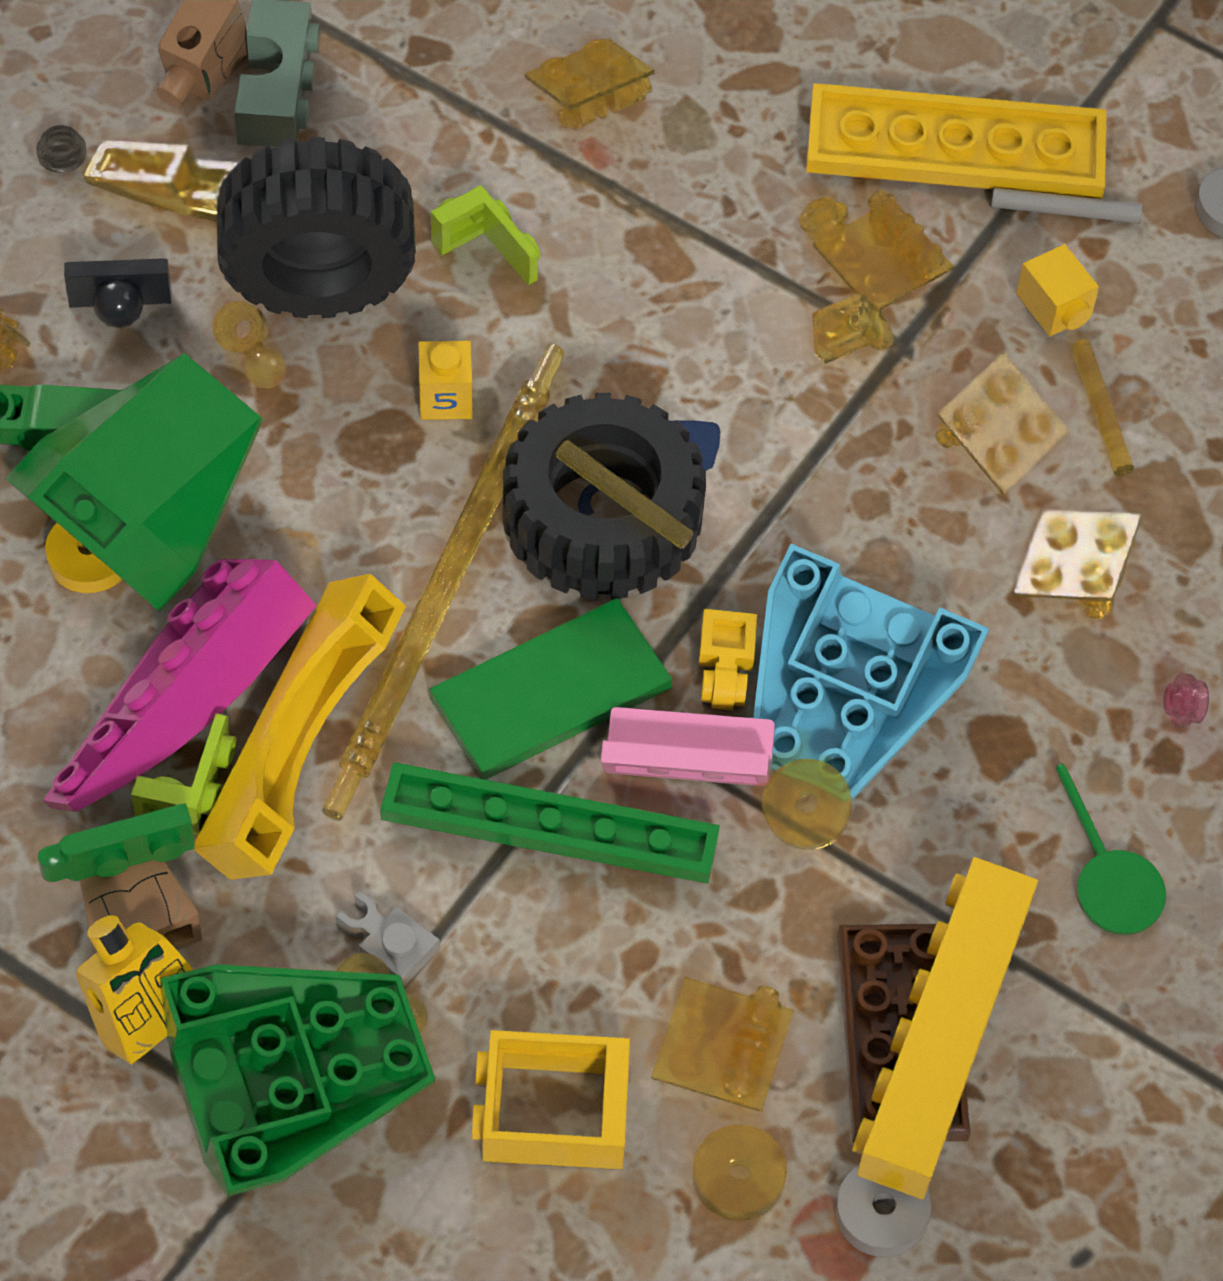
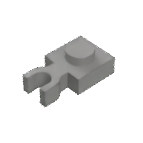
M362 891L355 895V906L366 913L365 917L358 920L351 919L343 911L336 915L337 927L351 937L365 939L359 945L360 956L383 974L400 975L404 987L440 950V939L398 907L384 918L377 912L375 902Z

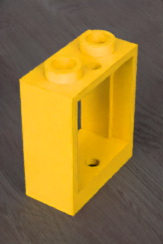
M490 1030L489 1051H478L476 1065V1086H486L485 1105L474 1104L472 1119V1140H483L482 1161L623 1170L630 1038ZM503 1069L604 1074L601 1137L499 1131Z

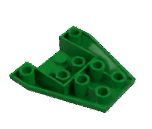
M183 353L40 439L5 480L107 565L156 610L161 612L196 573L262 425L263 418L187 354Z
M216 964L160 978L171 1060L203 1162L227 1197L286 1181L435 1082V1076L400 975Z

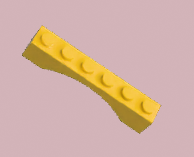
M371 573L329 582L195 841V849L193 850L230 880L272 875L295 829L293 816L295 790L302 766L314 739L345 691L364 669L385 650L406 608V605Z

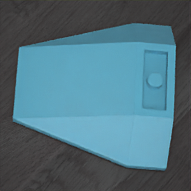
M790 544L768 590L753 718L769 719L775 724L771 770L850 804L968 679L987 638L989 628L940 607L934 616L842 576L840 564Z

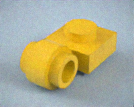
M713 609L703 610L698 665L715 667L714 671L704 670L701 688V702L711 703V709L733 711L734 706L744 707L748 675L737 673V669L748 671L753 669L757 614Z

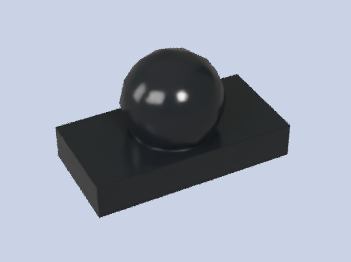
M168 259L64 263V279L69 308L93 307L98 319L109 327L123 328L131 326L140 318L143 305L172 304Z

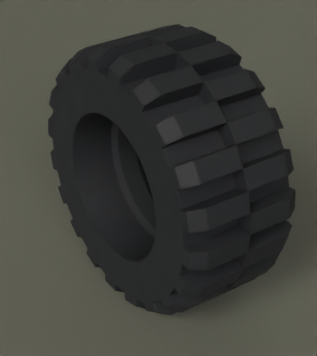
M310 137V141L296 142L295 138L281 141L278 147L271 149L267 145L256 150L252 155V159L244 157L234 166L219 187V195L217 196V261L219 269L225 275V280L237 293L241 292L245 300L255 306L261 303L269 312L279 315L282 311L289 312L296 318H308V315H321L322 319L334 318L337 313L348 312L349 315L363 311L365 305L371 303L373 306H376L385 301L389 292L394 294L402 286L413 269L416 245L412 189L408 180L401 174L396 165L388 158L382 160V156L376 150L367 146L360 149L356 147L354 142L339 139L337 143L327 142L325 137Z
M599 392L595 393V398L583 400L581 394L566 398L565 405L560 408L555 403L538 412V423L533 419L529 420L518 431V440L510 444L506 454L505 469H503V526L505 534L510 537V547L515 556L521 561L527 559V570L537 579L543 580L546 576L551 579V587L566 594L569 589L581 591L580 598L596 600L597 594H611V600L616 598L622 599L628 598V591L637 589L640 594L657 588L658 577H661L664 581L671 579L680 571L681 561L684 562L690 559L696 548L697 536L701 534L706 492V470L702 467L703 457L698 445L693 441L689 442V431L677 420L672 423L668 422L669 413L654 404L649 409L641 405L642 399L625 395L624 400L611 398V393ZM595 474H608L633 482L651 500L645 506L629 515L617 518H596L573 510L557 496V493L565 485L578 478Z

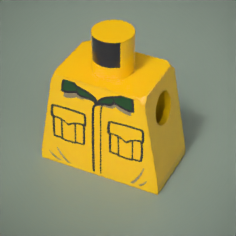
M109 915L97 920L88 929L87 936L97 952L78 967L76 978L101 1043L107 1050L132 1065L167 1037L160 978L194 969L160 933L140 922L132 924L125 930L117 916Z

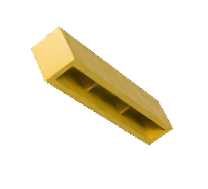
M973 857L967 876L955 874L945 902L946 906L954 908L949 924L939 920L936 924L927 953L936 956L931 972L923 969L919 970L909 997L910 1002L918 1004L912 1021L901 1018L890 1048L891 1051L899 1053L893 1071L882 1068L871 1100L881 1104L875 1121L863 1118L852 1151L862 1155L857 1176L924 1200L1039 881L1038 879L977 857Z

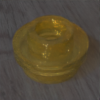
M824 197L807 204L806 210L800 214L798 221L801 229L807 232L809 239L824 241L841 235L847 229L846 219L849 216L846 204L843 202L835 201L830 197Z

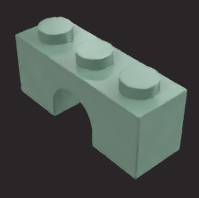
M252 0L246 35L249 68L267 69L272 72L265 75L240 74L234 112L237 144L278 147L281 141L295 138L297 142L299 129H308L310 102L309 99H304L305 90L313 91L315 61H309L310 53L319 52L320 24L312 23L311 3Z

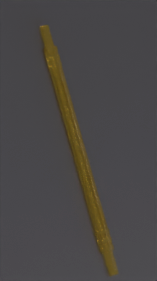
M548 344L531 379L522 383L519 394L516 396L512 408L505 418L504 425L364 714L347 744V749L339 761V766L342 770L322 809L323 814L330 819L337 821L343 819L361 779L369 777L373 765L381 752V748L388 738L389 731L503 495V469H505L506 454L510 444L518 440V431L527 421L533 419L535 422H538V412L544 409L551 397L549 387L565 356L564 350L557 345Z

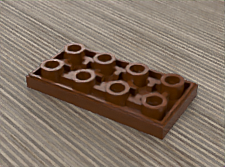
M936 924L839 925L837 936L852 1143L856 1140L863 1118L875 1121L881 1104L872 1101V1095L882 1068L884 1067L892 1071L895 1068L899 1053L891 1051L890 1048L901 1018L912 1021L918 1004L910 1002L909 997L920 969L931 972L936 956L927 953ZM966 1085L945 1142L969 1140L970 1122Z

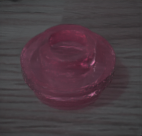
M1178 674L1173 683H1169L1165 689L1163 696L1165 713L1170 716L1172 724L1176 727L1186 728L1191 723L1199 724L1204 720L1209 706V690L1206 682L1196 680L1193 674Z

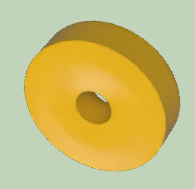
M58 523L52 527L46 539L45 552L49 571L60 585L79 593H97L110 589L122 580L94 554H82L81 552L87 548Z

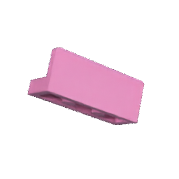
M615 707L611 710L608 741L603 740L601 764L605 773L770 787L775 724L769 719Z

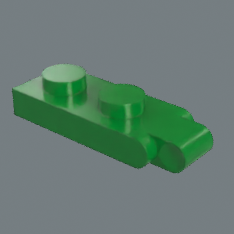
M183 803L66 835L60 840V843L46 846L39 851L38 862L41 875L48 882H56L67 878L71 881H80L94 876L113 877L123 873L131 866L152 860L157 862L174 860L185 851L195 849L192 821L187 805Z

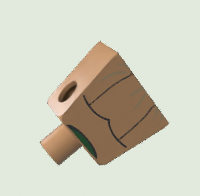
M183 0L158 46V52L166 75L155 89V92L165 103L173 107H180L189 93L205 101L212 100L247 57V28L239 0Z
M152 860L131 866L123 873L113 877L94 876L80 880L89 928L97 920L109 915H115L119 918L125 930L132 924L140 922L163 935L176 950L202 940L197 909L165 862ZM93 946V951H94V954H95L97 951H96L95 947Z

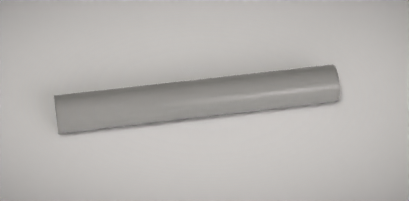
M993 187L991 207L1130 223H1140L1142 215L1141 203Z

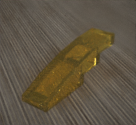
M102 140L83 178L89 185L139 203L186 216L217 222L219 187L238 162L196 160L189 146Z

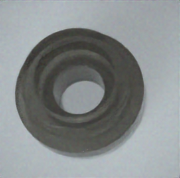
M66 125L48 128L42 134L36 147L39 163L45 169L55 173L71 172L79 168L87 157L85 140L75 129Z

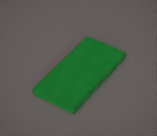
M616 598L429 688V698L479 777L486 780L610 719L611 710L615 707L633 708L671 689L672 678L619 599Z

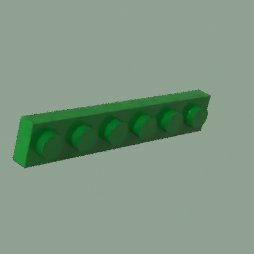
M397 762L392 764L380 809L382 821L709 884L720 825Z

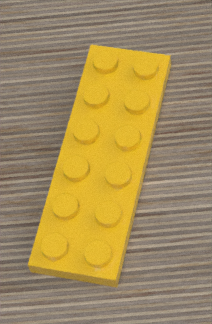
M813 83L806 172L993 189L995 187L1102 199L1105 190L1107 109Z

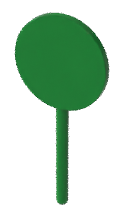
M1059 763L1056 766V772L1097 855L1084 866L1077 883V897L1083 912L1096 926L1110 933L1131 935L1148 929L1158 920L1166 902V888L1160 873L1152 863L1136 853L1124 850H1106L1066 765Z

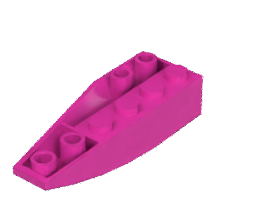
M223 558L211 564L204 571L200 578L202 584L190 598L182 600L172 608L167 616V625L151 643L71 761L54 778L53 787L43 800L50 808L77 812L136 779L137 776L142 775L168 758L213 722L216 713L221 714L251 685L317 606L277 560Z

